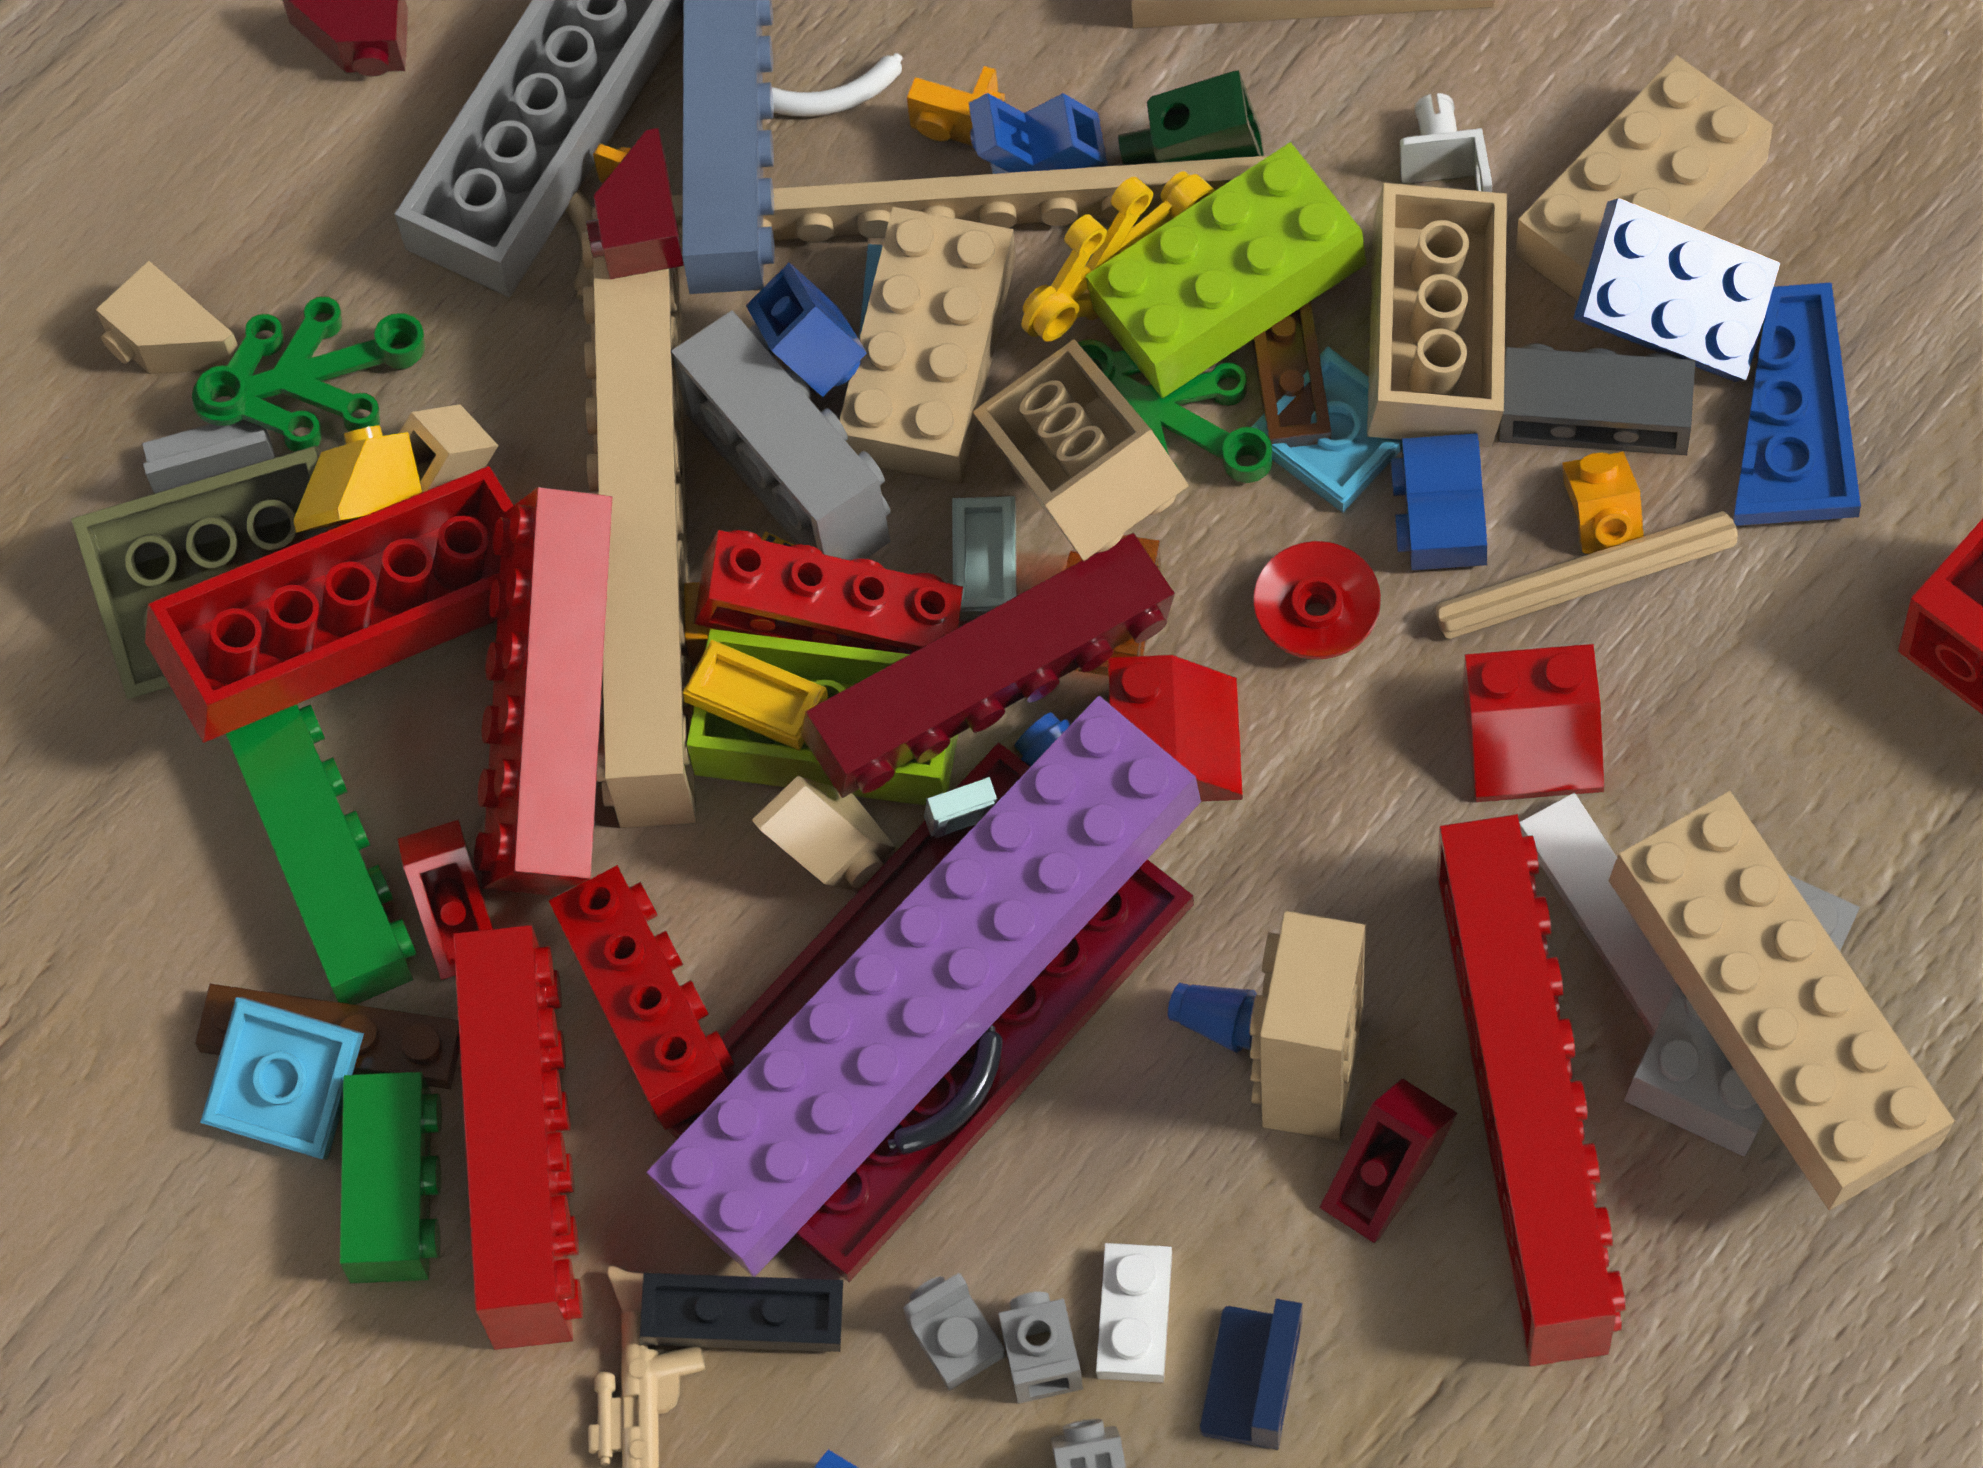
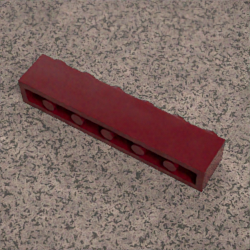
M1133 532L1120 539L1112 548L1104 552L1095 553L1085 561L1082 560L805 711L801 736L841 798L858 789L862 793H870L891 780L895 775L894 769L914 758L918 763H923L942 753L950 745V739L970 728L972 732L977 733L989 728L1003 717L1005 708L1025 698L1027 702L1031 703L1048 695L1058 686L1059 678L1077 668L1082 673L1099 667L1113 655V649L1132 638L1136 643L1150 639L1166 626L1175 593Z

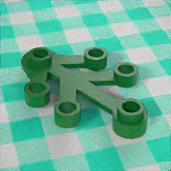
M325 296L316 297L306 304L304 308L305 319L275 368L252 375L262 356H270L277 353L284 343L281 322L270 314L256 315L247 322L245 326L246 336L227 366L210 368L199 377L192 390L194 410L203 421L212 425L228 426L241 420H246L281 434L284 437L285 445L293 452L312 446L318 447L321 441L318 418L313 413L303 410L291 413L262 399L278 394L287 395L342 417L347 431L379 425V405L373 396L367 393L352 394L322 381L382 363H386L394 369H407L421 359L425 351L423 327L411 315L404 313L391 314L378 322L374 332L375 339L312 357L321 341L335 336L342 327L341 309L337 301ZM325 313L333 316L325 322L314 320V317L319 314ZM261 331L274 333L268 339H258L255 337ZM397 344L408 345V347L403 349L392 348ZM225 396L232 398L231 400L225 402L215 401L216 399ZM357 410H367L370 412L365 418L359 419L351 416ZM301 427L312 430L305 436H295L292 434L295 429Z
M1093 339L1077 342L1151 428L1167 453L1168 450L1162 426L1222 459L1226 473L1238 482H1256L1268 474L1272 466V444L1264 432L1253 427H1242L1228 433L1180 406L1211 398L1225 406L1238 404L1247 393L1246 373L1240 366L1234 363L1220 364L1212 372L1197 375L1162 398L1152 385L1144 386L1128 377L1129 375L1141 373V370L1125 350L1115 352L1103 342ZM1226 378H1232L1239 383L1233 390H1223L1217 384ZM1243 455H1252L1259 460L1253 466H1241L1236 462Z

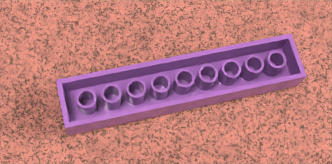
M1098 696L647 1171L659 1192L752 1277H755L1201 803L1196 777L1103 698Z

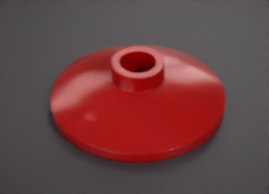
M1304 542L1284 549L1265 565L1255 585L1254 611L1261 630L1278 648L1300 658L1329 659L1350 652L1370 635L1380 613V588L1371 567L1354 551L1331 542ZM1313 603H1321L1329 611L1325 615L1313 616L1306 612V608Z

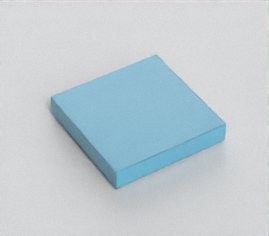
M1327 347L1319 356L1332 432L1331 439L1321 438L1318 439V444L1291 448L1285 443L1272 444V460L1344 513L1391 462V459L1395 458L1402 450V440L1367 437L1369 377L1331 348ZM1308 371L1303 375L1304 387L1310 382ZM1284 395L1277 402L1278 415L1296 396ZM1315 411L1311 417V423H1316ZM1263 414L1252 427L1261 430L1268 436L1265 415Z
M236 997L200 1123L322 1160L328 1159L343 1109L344 1075L353 1074L364 1033L244 997Z

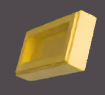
M712 639L683 691L686 703L799 751L804 743L801 734L805 711L828 698L826 687Z

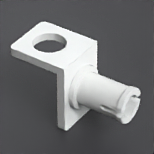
M1437 93L1440 112L1437 114L1434 113L1431 94L1419 99L1414 109L1418 118L1421 136L1406 137L1400 140L1401 181L1409 184L1474 176L1477 191L1492 192V179L1482 128L1457 131L1454 103L1448 95Z

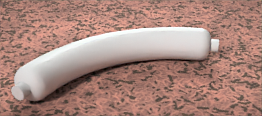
M895 53L893 56H884L864 75L850 83L830 90L792 92L772 88L774 113L811 117L833 114L853 108L868 101L889 86L901 73L902 66L900 62L903 58L898 53Z

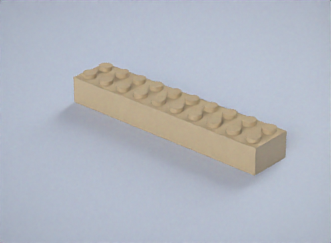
M593 207L592 220L597 219L596 207ZM582 232L583 262L585 269H589L590 286L583 287V305L586 324H591L592 339L591 342H585L586 375L587 379H592L593 397L586 398L587 430L589 435H593L594 454H587V477L590 492L594 491V494L613 496L600 707V735L602 743H598L596 781L601 782L604 807L614 806L620 828L697 823L695 775L687 749L693 705L686 703L683 697V691L692 676V665L685 642L684 583H689L684 402L671 350L682 344L680 267L610 279L605 257H592L588 232Z

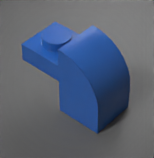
M989 93L969 102L973 126L970 132L971 142L977 155L991 163L993 174L1108 166L1099 114L1064 93L1025 113Z

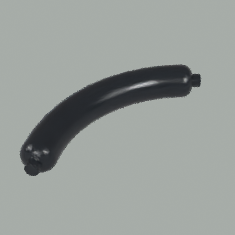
M991 1025L976 1041L972 1067L956 1095L943 1108L927 1119L897 1130L894 1134V1139L888 1140L890 1150L897 1149L902 1155L923 1150L951 1135L975 1113L993 1084L1001 1059L1003 1039L999 1033L995 1032V1026Z

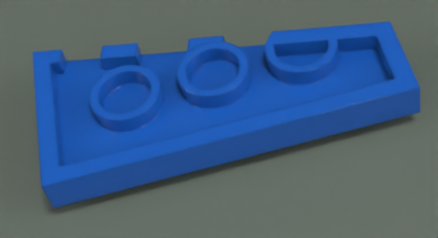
M1832 282L1775 286L1772 289L1764 317L1734 511V524L1741 526L1859 517L1861 503Z

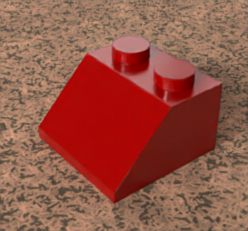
M1594 644L1465 654L1463 693L1475 802L1571 795L1574 792L1575 794L1604 792L1601 702Z
M1174 655L1109 658L1110 705L1196 777L1201 802L1243 800L1237 678Z

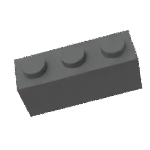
M1528 344L1521 348L1506 347L1504 412L1501 418L1499 442L1687 455L1692 424L1695 360L1680 359L1676 355L1662 352L1652 353L1646 357L1618 355L1614 351L1604 348L1572 352L1557 351L1543 344Z

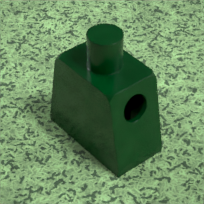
M1239 70L1151 96L1147 100L1150 128L1118 134L1123 165L1264 156L1260 125Z

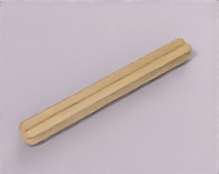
M1721 511L1441 602L1436 606V619L1444 637L1452 639L1734 547L1737 544V528L1729 512Z

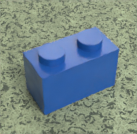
M790 262L746 305L771 351L822 397L834 386L843 385L851 379L859 368L860 360L867 354L840 308Z

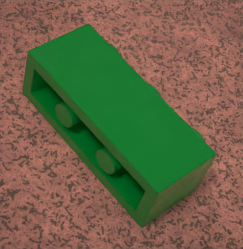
M422 1072L344 1075L340 1265L350 1284L429 1280V1258H439L440 1226L438 1218H430V1195H440L441 1164L439 1156H431V1133L441 1132L442 1104L440 1094L431 1093Z

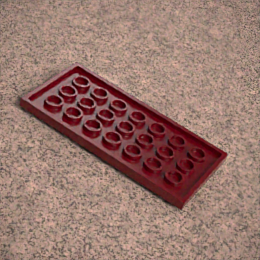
M998 742L956 788L989 777L997 797V803L1025 774L1030 766ZM926 821L917 828L721 1038L735 1066L724 1071L730 1084L975 825L936 839L935 836L931 837ZM1147 859L992 1024V1026H995V1032L999 1033L1003 1039L1001 1059L993 1084L975 1113L951 1135L923 1150L902 1155L897 1149H889L888 1140L894 1139V1134L897 1130L927 1119L943 1108L956 1095L972 1067L976 1042L801 1227L794 1237L845 1280L850 1282L1194 906V895ZM653 1110L652 1112L655 1121H657L662 1126L661 1122L659 1121L657 1115ZM705 1110L666 1130L678 1139Z

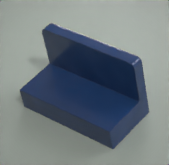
M1276 1298L1273 1314L1226 1306L1223 1309L1200 1423V1432L1204 1437L1279 1450L1303 1323L1302 1303Z

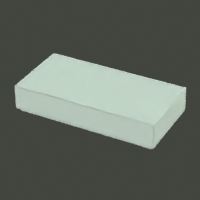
M1015 496L952 498L953 584L963 586L959 621L974 620L1017 596Z
M989 777L927 799L924 818L931 837L935 836L936 839L976 825L989 812L997 801Z

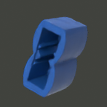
M1478 433L1402 438L1403 458L1391 459L1393 496L1405 495L1407 514H1395L1397 551H1410L1411 570L1487 565V532Z

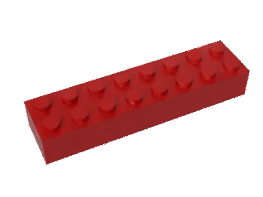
M1518 814L1440 826L1437 880L1529 1367L1609 1355L1613 1332L1622 1330L1620 1312L1625 1311V1297L1619 1271H1607V1267H1609L1607 1247L1613 1246V1239L1606 1206L1595 1208L1594 1205L1597 1204L1595 1184L1600 1183L1599 1163L1594 1143L1582 1144L1584 1142L1583 1120L1588 1119L1587 1103L1582 1081L1570 1082L1572 1080L1570 1058H1575V1043L1570 1019H1560L1558 996H1563V983L1557 957L1548 958L1546 935H1551V923L1547 900L1545 896L1536 897L1534 875L1539 874L1536 844L1533 835L1522 837Z

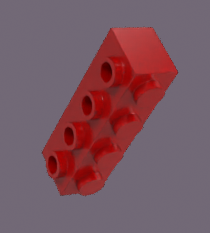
M718 530L703 556L694 624L723 631L911 654L958 628L963 586L946 583L941 577L930 573L907 574L885 569L880 563L870 559L846 560L825 555L821 550L810 545L796 544L786 546L764 541L760 536L749 531L733 530L725 532Z
M618 865L548 900L664 1130L707 1109L730 1085L724 1071L735 1066L717 1030L705 1036L698 1020L708 1016L709 1013L692 980L679 985L672 972L683 966V963L666 930L656 936L651 931L647 921L657 917L658 914L641 881L629 887Z

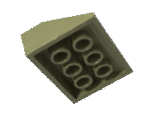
M317 446L71 518L127 699L170 687L145 643L148 603L340 526L336 525L297 533L293 520L319 458Z

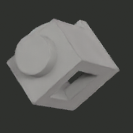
M1031 1292L1010 1301L1011 1310L999 1312V1319L1017 1403L1083 1390L1081 1370L1064 1298L1050 1301L1049 1294L1046 1292ZM1047 1331L1051 1335L1049 1341L1041 1346H1033L1026 1341V1336Z

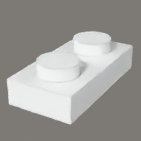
M1105 1243L1096 1367L1097 1379L1164 1383L1172 1247Z

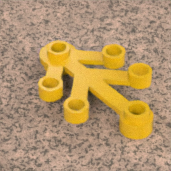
M1185 171L1179 172L1163 187L1160 194L1163 203L1133 227L1138 217L1150 205L1153 199V191L1135 176L1125 180L1115 190L1111 198V205L1119 213L1108 231L1089 214L1080 217L1070 226L1064 241L1072 249V252L1052 285L1044 284L1039 286L1025 300L1022 308L1024 313L1021 322L1022 329L1031 337L1040 336L1044 341L1051 342L1068 331L1077 318L1097 319L1099 316L1093 310L1085 275L1216 190L1198 174L1189 175Z

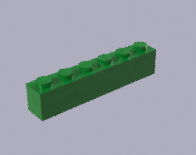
M297 704L226 733L337 1001L356 1005L413 981L414 979L405 959L417 953L403 920L399 919L389 923L382 904L394 899L379 864L367 869L359 850L371 845L356 810L344 815L336 798L348 791L334 758L332 757L322 762L319 758L314 744L325 740V737L311 704L300 709Z

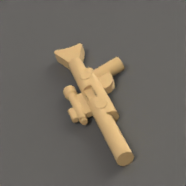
M611 1266L608 1268L607 1273L623 1312L621 1314L622 1397L612 1398V1393L616 1390V1376L610 1372H600L594 1376V1391L598 1393V1424L588 1426V1452L598 1453V1459H600V1465L602 1466L610 1465L613 1452H622V1468H659L658 1414L667 1413L676 1406L680 1395L679 1377L705 1371V1362L701 1347L691 1346L658 1355L656 1350L648 1349V1345H640L643 1273L628 1272Z

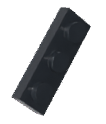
M643 1273L640 1345L841 1352L843 1280Z

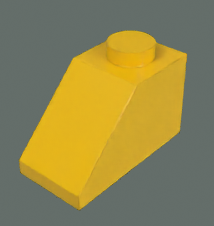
M380 425L361 428L344 433L346 445L322 451L293 520L296 533L346 524L423 493L408 432L383 436Z

